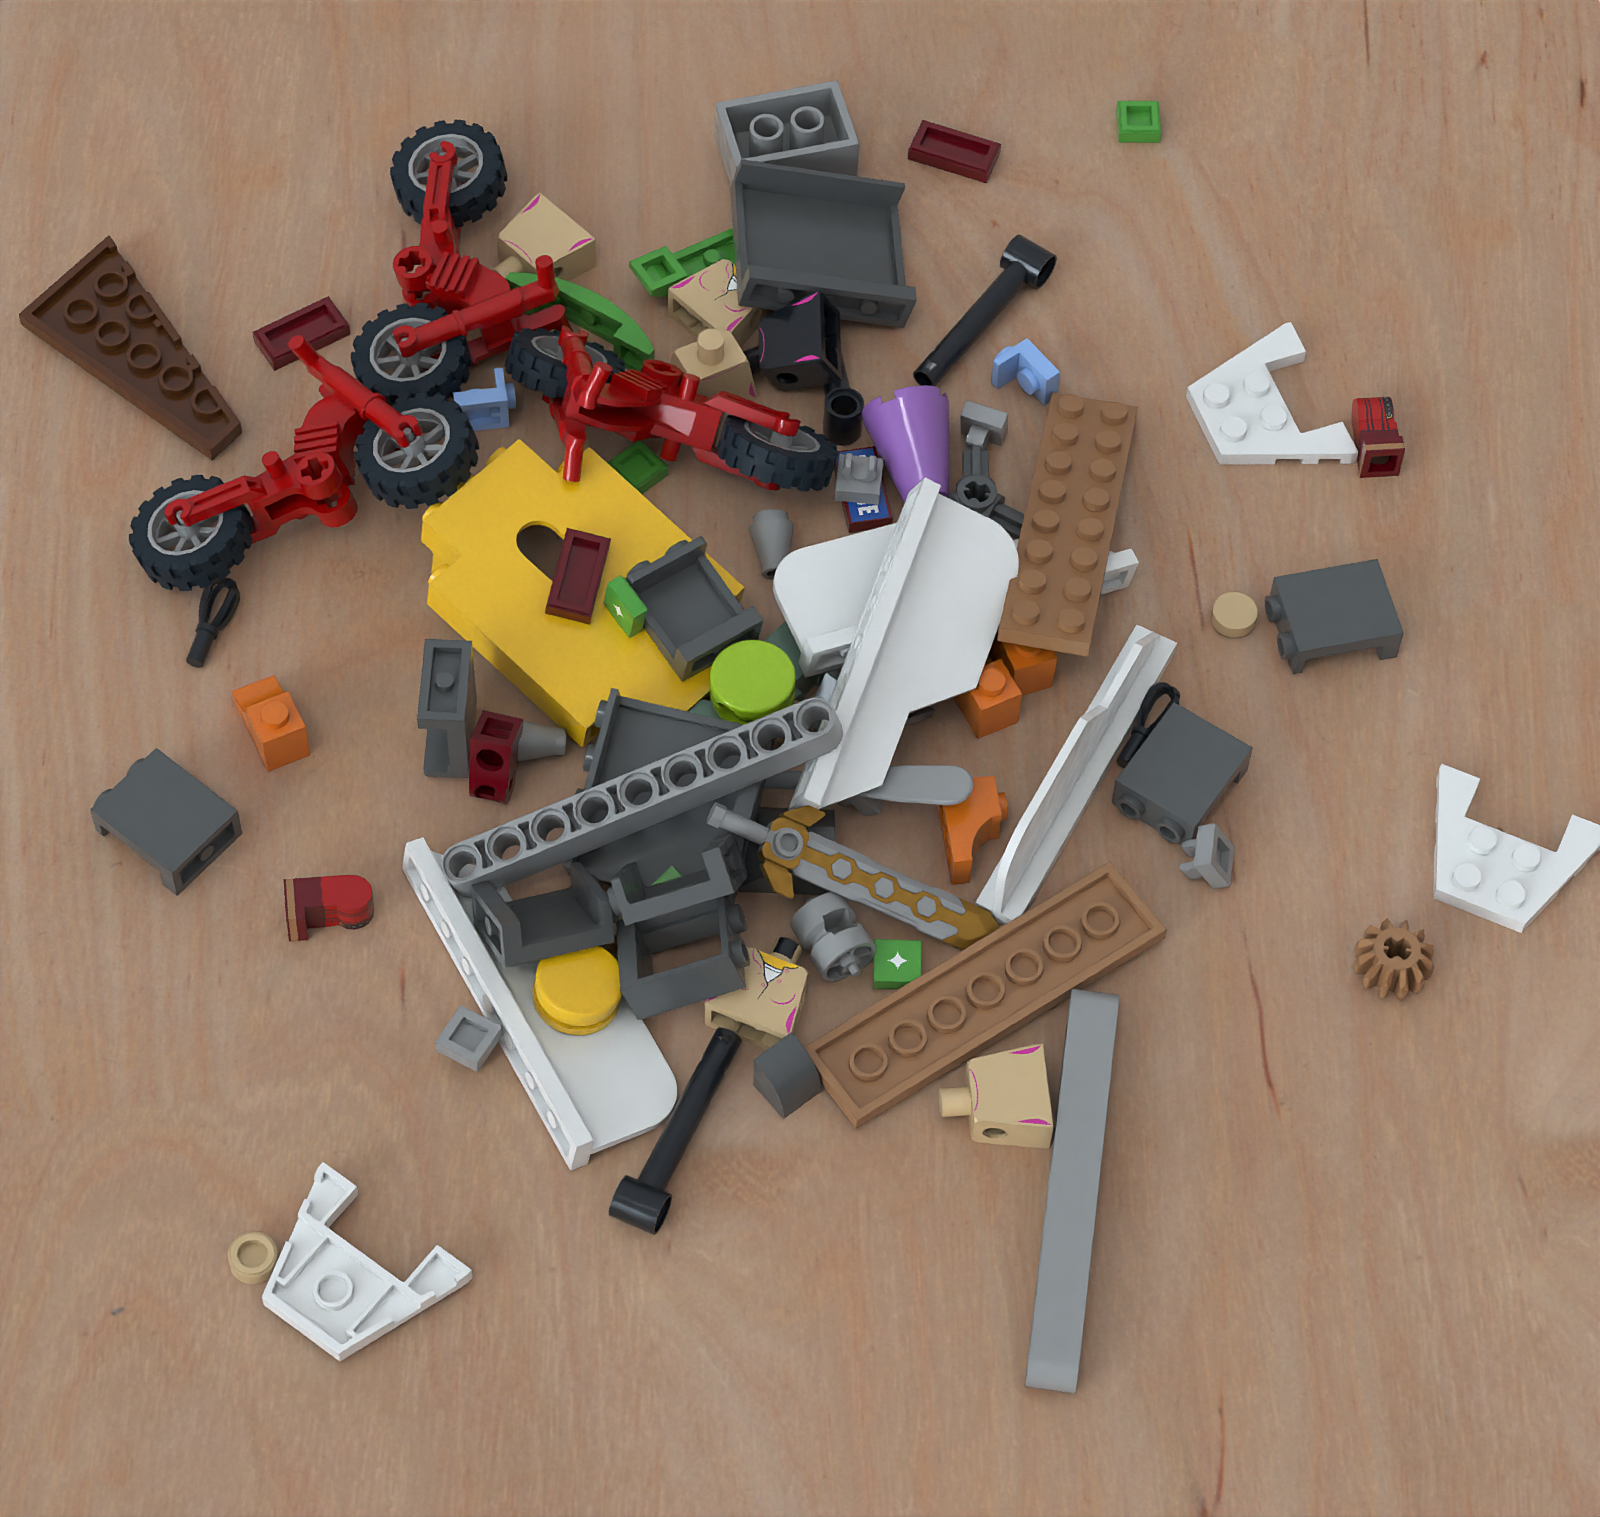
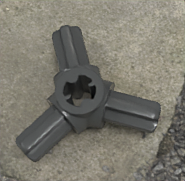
M973 445L972 448L965 449L962 454V478L956 483V491L948 494L947 498L990 518L1001 525L1011 537L1019 539L1024 514L1005 505V497L997 493L995 482L989 478L988 451L981 449L980 445Z

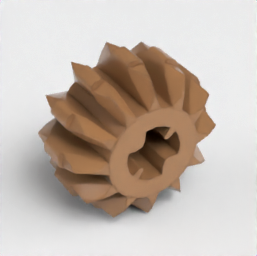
M1388 918L1381 923L1380 929L1370 925L1365 930L1363 939L1356 943L1354 949L1356 957L1353 966L1354 974L1364 976L1362 982L1364 990L1377 986L1380 999L1386 997L1389 991H1393L1400 1001L1407 996L1408 990L1418 994L1423 989L1425 980L1432 976L1434 965L1431 961L1434 955L1433 945L1423 943L1425 939L1424 929L1414 933L1408 931L1409 924L1407 919L1400 924L1399 928L1394 927Z

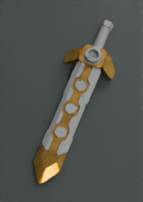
M715 802L708 815L707 824L716 828L721 827L760 845L757 854L763 864L759 867L773 892L786 898L792 899L794 897L793 874L845 899L857 901L911 925L917 931L961 950L966 949L1000 928L990 911L937 887H930L872 861L870 857L812 831L808 832L807 828L826 815L825 812L807 805L780 814L779 818L769 823L767 827L727 810L726 806Z

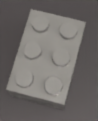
M838 80L715 103V137L730 185L733 182L741 159L857 176L859 142Z

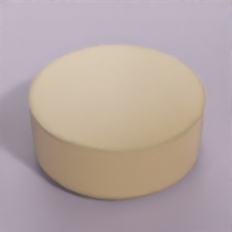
M1224 593L1214 602L1211 615L1212 624L1224 636L1231 638L1246 636L1255 627L1258 615L1257 605L1251 597L1244 593Z
M252 1231L241 1234L231 1243L228 1249V1262L232 1274L239 1281L247 1284H259L268 1280L279 1258L275 1242L268 1235L261 1232Z

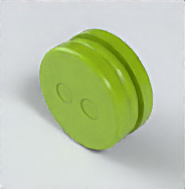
M744 640L731 644L718 654L711 666L710 700L713 709L722 720L745 725L793 705L796 683L793 663L783 650L769 642Z

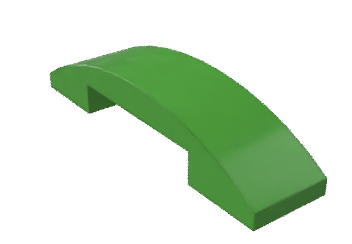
M733 228L673 254L667 246H664L629 261V268L650 296H668V289L671 286L722 259L730 260L735 265Z
M510 272L505 278L511 290L538 280L537 274ZM555 278L559 287L556 299L524 312V314L529 316L551 306L561 304L565 307L568 321L613 344L614 353L618 355L617 358L624 361V366L627 369L641 372L645 360H655L654 347L643 330L630 316L606 298L572 282Z

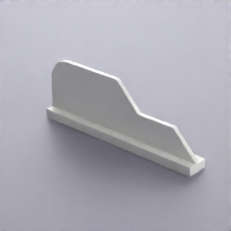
M924 478L908 493L829 701L842 725V741L833 751L806 762L788 810L807 805L820 810L879 788L883 785L909 713L967 693L977 687L1001 621L1009 581L1017 577L1018 553L1012 538L1001 525L939 494L941 485L927 478ZM822 719L818 732L826 728L829 723L828 720Z
M897 523L795 550L779 563L773 579V592L800 649L801 655L798 663L805 678L843 667ZM1019 539L1013 540L1016 549ZM1132 548L1116 553L1109 551L1101 595L1129 587L1139 564Z
M1139 625L1135 626L1086 713L1077 721L1019 821L1002 858L975 902L976 906L990 911L997 923L1005 925L1029 910L1137 721L1141 703L1148 689L1154 683L1159 682L1173 658L1177 642Z
M423 837L407 842L402 870L484 1017L502 1026L503 1035L498 1042L570 1171L587 1165L591 1154L649 1132L662 1125L669 1118L675 1106L677 1098L676 1079L643 1020H637L624 995L622 994L619 1010L613 1021L596 1033L569 1035L547 1025L536 1012L532 999L533 984L540 960L505 968L475 928L472 898L463 897L457 893L441 870L443 855L431 851ZM472 864L465 865L460 870L458 877L463 878L471 875L476 866ZM505 887L497 889V892L505 902L512 901Z

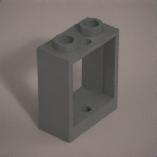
M727 895L625 926L623 919L618 920L616 923L620 990L637 1020L746 988L744 967L750 966V958L745 942L741 938V933L747 931L746 920L740 905H732ZM720 933L722 954L653 974L652 954Z

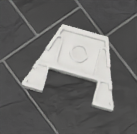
M1291 322L1283 324L1188 386L1186 399L1219 464H1275L1276 459H1300L1302 464H1318L1319 459H1339L1340 464L1356 462L1358 450L1343 422L1300 433L1269 373L1273 370L1304 362L1306 350Z
M1441 764L1436 778L1437 804L1435 822H1437L1434 850L1433 898L1522 933L1553 901L1560 889L1586 866L1587 861L1597 851H1600V825L1572 814L1558 851L1553 852L1465 817L1478 788L1480 778Z
M322 1162L315 1173V1182L308 1198L304 1199L298 1212V1221L289 1241L285 1242L264 1290L262 1301L264 1306L338 1361H342L469 1283L473 1275L469 1267L436 1245L408 1279L402 1282L330 1230L329 1227L358 1196V1189L356 1185Z

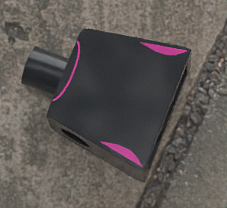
M820 291L813 292L763 317L758 323L759 346L743 351L749 362L752 375L762 372L778 390L788 391L842 381L840 312Z

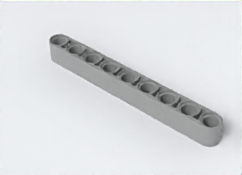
M817 697L803 700L456 843L443 854L441 870L456 892L463 897L472 898L471 885L490 881L497 890L825 755L836 749L841 743L843 737L842 725L835 709L827 700ZM823 719L829 721L826 728L819 732L808 731L810 725L816 720ZM773 738L785 739L781 747L776 750L764 749L767 742ZM740 756V761L734 767L728 769L720 768L721 763L727 757ZM685 774H697L696 779L690 785L685 787L677 786V782ZM646 791L653 792L652 797L646 803L641 805L633 804L634 799L640 793ZM602 809L608 810L604 820L598 823H589L593 813ZM559 827L564 828L560 838L555 841H545L546 836L551 830ZM515 845L520 846L516 856L507 860L502 859L506 849ZM476 864V868L471 875L463 878L458 877L460 870L465 865Z
M1071 989L1025 1387L1073 1394L1076 1391L1119 994Z

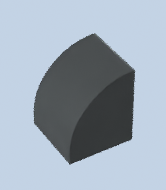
M792 1032L754 1059L753 1085L783 1119L821 1092V1081L816 1067L805 1048Z

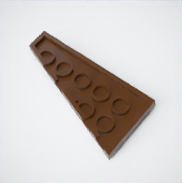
M110 235L19 313L22 326L210 460L216 458L242 434L240 421L217 388L212 386L203 374L201 365L194 355H190L182 344L180 335L150 292L145 291L136 278L135 271L129 262H125L117 251V246Z

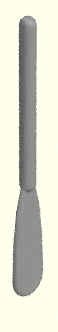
M889 766L882 786L858 796L904 803L955 805L965 801L971 795L974 784L970 773L959 766ZM783 771L766 778L764 788L796 789L803 771Z

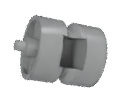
M832 892L822 894L816 898H809L806 904L794 914L790 922L792 930L804 949L811 950L810 959L822 978L827 982L840 981L851 975L853 977L858 976L861 973L860 970L872 960L877 950L863 925L855 923L857 919L856 914L847 900Z

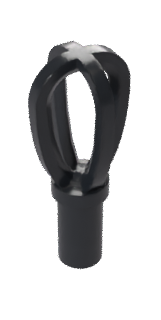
M218 577L211 581L212 585L203 589L199 605V623L195 630L196 636L186 658V662L191 666L203 667L213 640L217 639L219 631L229 623L239 605L240 593L237 583L231 578L225 577L220 579ZM226 587L229 590L213 621L209 624V617L215 599L221 589Z
M1158 682L1148 689L1141 703L1136 725L1131 730V736L1116 759V762L1122 768L1126 767L1172 704L1175 702L1179 705L1180 692L1174 686H1170L1165 682ZM1168 694L1171 700L1154 723L1145 728L1147 716L1156 700L1162 695Z

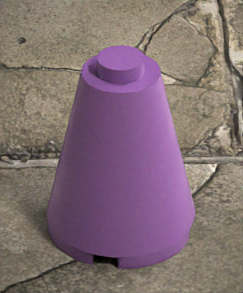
M911 386L895 390V399L882 404L881 396L866 404L861 412L864 426L880 457L884 458L883 463L904 504L908 493L924 478L941 485L938 493L947 497L949 494V401L947 394L944 393L941 396L940 388L935 386Z

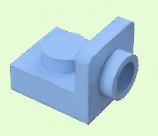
M1028 338L1014 347H1005L995 357L991 383L997 389L1017 378L1021 388L1027 394H1033L1044 406L1050 402L1052 392L1058 393L1060 371Z
M494 368L495 388H474L468 391L453 393L454 401L465 412L474 431L510 427L508 409H516L514 383H505L503 368Z

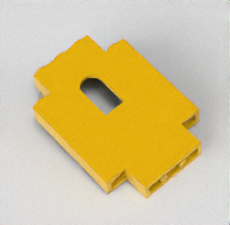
M518 439L507 449L505 447L497 449L488 459L484 469L476 475L471 473L466 483L460 482L456 486L457 491L445 502L439 500L438 503L431 505L422 517L421 542L433 553L432 575L428 580L427 605L466 641H472V646L560 728H565V733L582 748L600 732V728L595 727L596 714L600 701H608L611 688L618 689L623 697L687 712L701 699L711 701V667L682 682L644 627L643 631L629 638L603 604L608 582L620 575L626 579L627 573L638 563L646 560L652 563L665 556L667 550L677 542L682 540L690 542L692 539L590 447L583 451L580 481L571 482L563 479L564 461L555 471L522 440ZM532 525H543L551 528L563 540L567 528L611 538L590 625L545 614L552 581L520 552L516 539L523 529ZM705 552L709 562L737 601L741 603L745 587Z

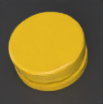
M600 946L540 960L533 984L532 999L536 1012L547 1025L569 1035H588L604 1029L613 1021L619 1010L622 992L620 990L619 962L610 952Z

